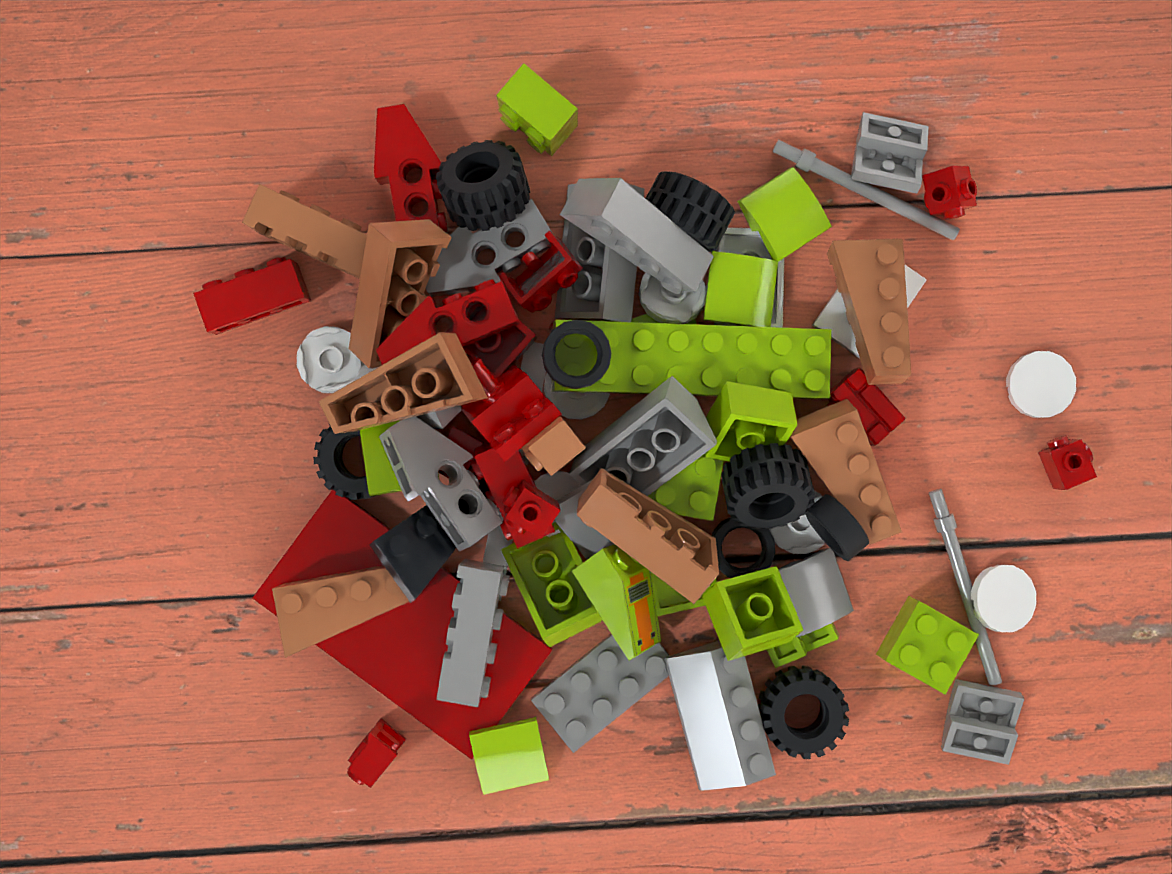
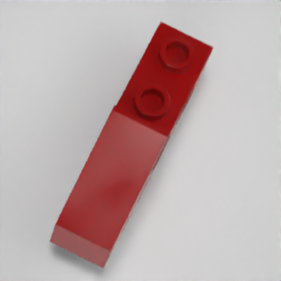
M405 104L377 108L374 177L380 185L390 184L396 221L429 219L444 232H448L445 212L439 213L437 199H442V196L437 186V180L433 179V176H436L437 172L440 171L441 161ZM411 169H421L423 175L418 182L409 183L406 181V175ZM421 201L428 203V211L425 215L421 217L412 215L411 211L415 203Z
M494 279L484 281L474 287L476 292L463 297L461 293H457L443 299V306L439 308L431 295L426 297L376 349L382 365L437 334V322L445 317L453 320L454 329L451 333H456L462 347L520 324L503 282L495 283ZM475 304H482L487 309L486 317L480 322H473L468 318V311Z

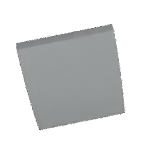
M863 112L856 139L851 180L917 194L922 185L923 158L928 149L929 126Z
M831 548L821 549L802 560L790 562L778 569L804 629L796 637L820 629L854 611Z
M955 679L944 724L942 751L1009 765L1018 738L1015 726L1024 702L1022 693Z

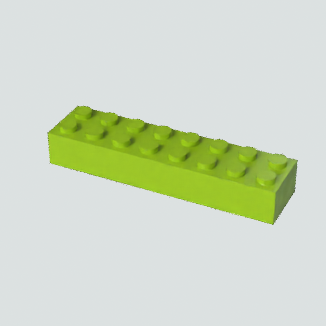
M555 320L553 322V329L563 322L572 320ZM587 321L600 328L609 340L612 353L609 368L600 380L591 386L579 389L562 387L551 379V392L650 394L668 378L673 376L693 396H718L726 381L791 392L793 399L830 398L832 329ZM577 333L567 335L556 346V362L560 369L568 375H585L596 364V346L585 335Z

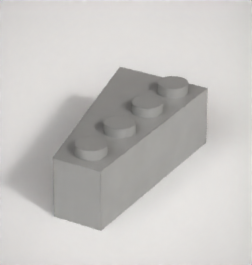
M622 178L578 179L560 213L562 217L638 266L644 272L661 281V285L673 293L679 294L681 291L696 292L714 257Z
M464 559L458 565L457 578H461V580L457 584L453 596L452 608L455 612L454 617H451L446 638L448 651H445L437 700L478 707L481 697H488L491 678L485 677L487 663L494 664L497 644L491 643L493 629L500 630L503 610L497 609L499 596H506L510 576L504 575L505 566Z

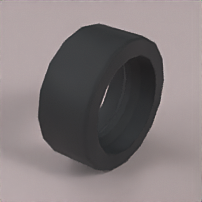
M572 320L563 322L551 331L543 345L542 360L544 369L553 381L562 387L579 389L591 386L604 376L609 368L612 353L609 340L600 328L591 322ZM575 333L590 338L597 350L596 364L591 371L580 376L568 375L562 371L555 357L556 346L560 340L567 335Z
M825 494L809 508V512L806 514L809 523L820 538L842 559L850 561L869 544L868 536L862 526L831 495Z
M729 517L721 521L713 530L711 536L716 538L719 570L727 577L734 578L767 569L772 565L776 552L775 540L769 529H752L751 526L744 527ZM736 528L752 530L761 541L762 551L760 557L749 567L738 568L732 566L726 561L722 553L724 538Z

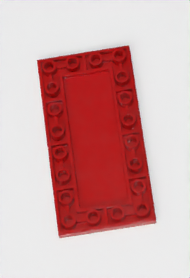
M332 489L252 599L277 616L272 589L281 584L383 566V563L369 544L388 532L390 528L350 500V498L336 495V491ZM441 567L422 590V594L411 603L402 604L315 645L472 760L474 755L469 732L497 726L553 648L549 647L544 641L503 612L500 630L493 629L491 643L497 644L494 664L487 663L485 677L491 678L488 697H481L478 707L437 700L445 651H448V645H446L448 627L451 617H454L455 612L452 608L453 596L457 584L460 583V579Z

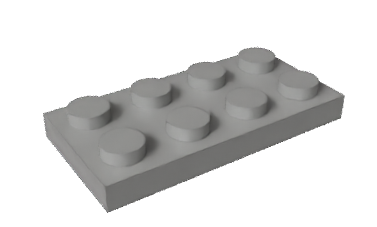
M609 634L535 694L531 701L574 753L669 676L664 658L670 655L658 643L629 661L613 635Z

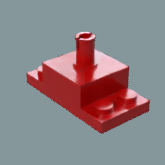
M480 358L470 362L488 398L467 403L461 410L504 462L562 415L557 407L544 396L531 378L515 364L496 379Z

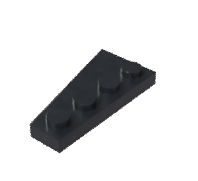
M483 478L478 480L479 489L486 497L485 492L490 489ZM459 499V509L463 513L468 514L469 506L467 502ZM427 505L369 544L410 603L418 597L456 549V546Z

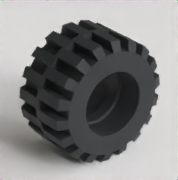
M485 140L481 143H478V141L473 142L471 145L462 146L457 149V152L449 154L446 157L447 161L442 162L439 166L440 171L436 174L437 186L450 219L461 228L467 227L470 231H476L477 229L489 231L492 227L500 228L507 221L512 222L515 220L516 214H522L526 209L525 204L529 203L530 188L519 153L515 151V148L511 145L506 146L505 142L497 141L493 143L492 140Z
M659 172L645 198L708 252L717 249L735 214L734 208L720 193L694 178L676 172Z
M331 426L328 429H323L319 434L322 437L320 442L315 443L314 450H318L317 457H313L314 464L319 466V471L316 472L319 479L323 478L326 482L324 486L328 490L333 489L336 491V495L349 497L350 500L368 499L378 496L369 495L366 476H354L346 469L343 463L342 455L346 443L351 438L360 436V430L334 434Z
M778 443L755 445L753 448L741 450L740 454L733 455L730 458V462L725 463L723 467L724 471L721 477L727 511L734 522H739L741 526H751L752 529L782 527L787 525V523L799 520L800 516L806 515L809 512V508L814 504L815 493L807 459L797 448L792 449L790 445L784 444L780 446Z
M802 665L801 669H798L796 666H790L785 673L782 670L776 672L775 675L777 677L773 681L768 679L765 682L767 687L765 692L760 691L759 694L761 704H758L764 730L769 739L780 751L783 752L785 750L789 756L795 758L797 754H800L803 759H811L812 753L821 757L825 755L823 749L829 747L831 750L835 749L837 745L834 740L837 737L843 740L846 733L842 728L849 725V718L845 714V712L849 711L848 703L843 699L845 697L843 692L823 672L817 669L812 670L809 666ZM803 694H811L818 697L820 712L817 719L811 725L805 728H793L786 724L784 714L787 705L792 699Z

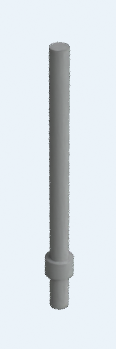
M779 139L774 146L772 152L796 163L795 167L805 172L810 170L951 240H954L959 233L960 228L930 215L875 186L851 180L850 174L816 158L815 153L805 148L801 151Z
M942 489L929 492L936 518L933 520L937 532L942 534L971 629L979 634L975 642L989 685L1002 683V678L986 628L975 617L973 609H975L974 600H971V589L973 586L956 536L955 528H957L954 514L949 513Z

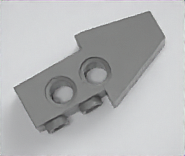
M532 198L528 204H525L526 209L522 214H516L515 220L512 222L507 221L500 228L492 227L489 231H482L480 229L473 234L467 227H458L450 235L452 238L447 249H441L437 259L440 266L436 276H430L425 288L432 297L475 291L474 287L490 279H494L495 283H498L501 280L497 273L503 270L507 274L518 268L522 264L520 259L526 253L534 252L536 255H539L550 248L551 245L545 234L551 231ZM512 232H521L525 236V241L519 247H510L506 243L507 236ZM484 249H491L496 253V258L490 265L478 263V254Z
M417 417L400 420L379 436L407 501L409 502L420 495L459 552L471 547L503 523L499 518V511L496 505L490 499H486L479 489V482L476 476L463 466L464 463L473 458L472 454ZM438 470H442L448 475L449 485H445L439 480ZM459 499L467 502L469 506L468 514L463 513L459 509Z

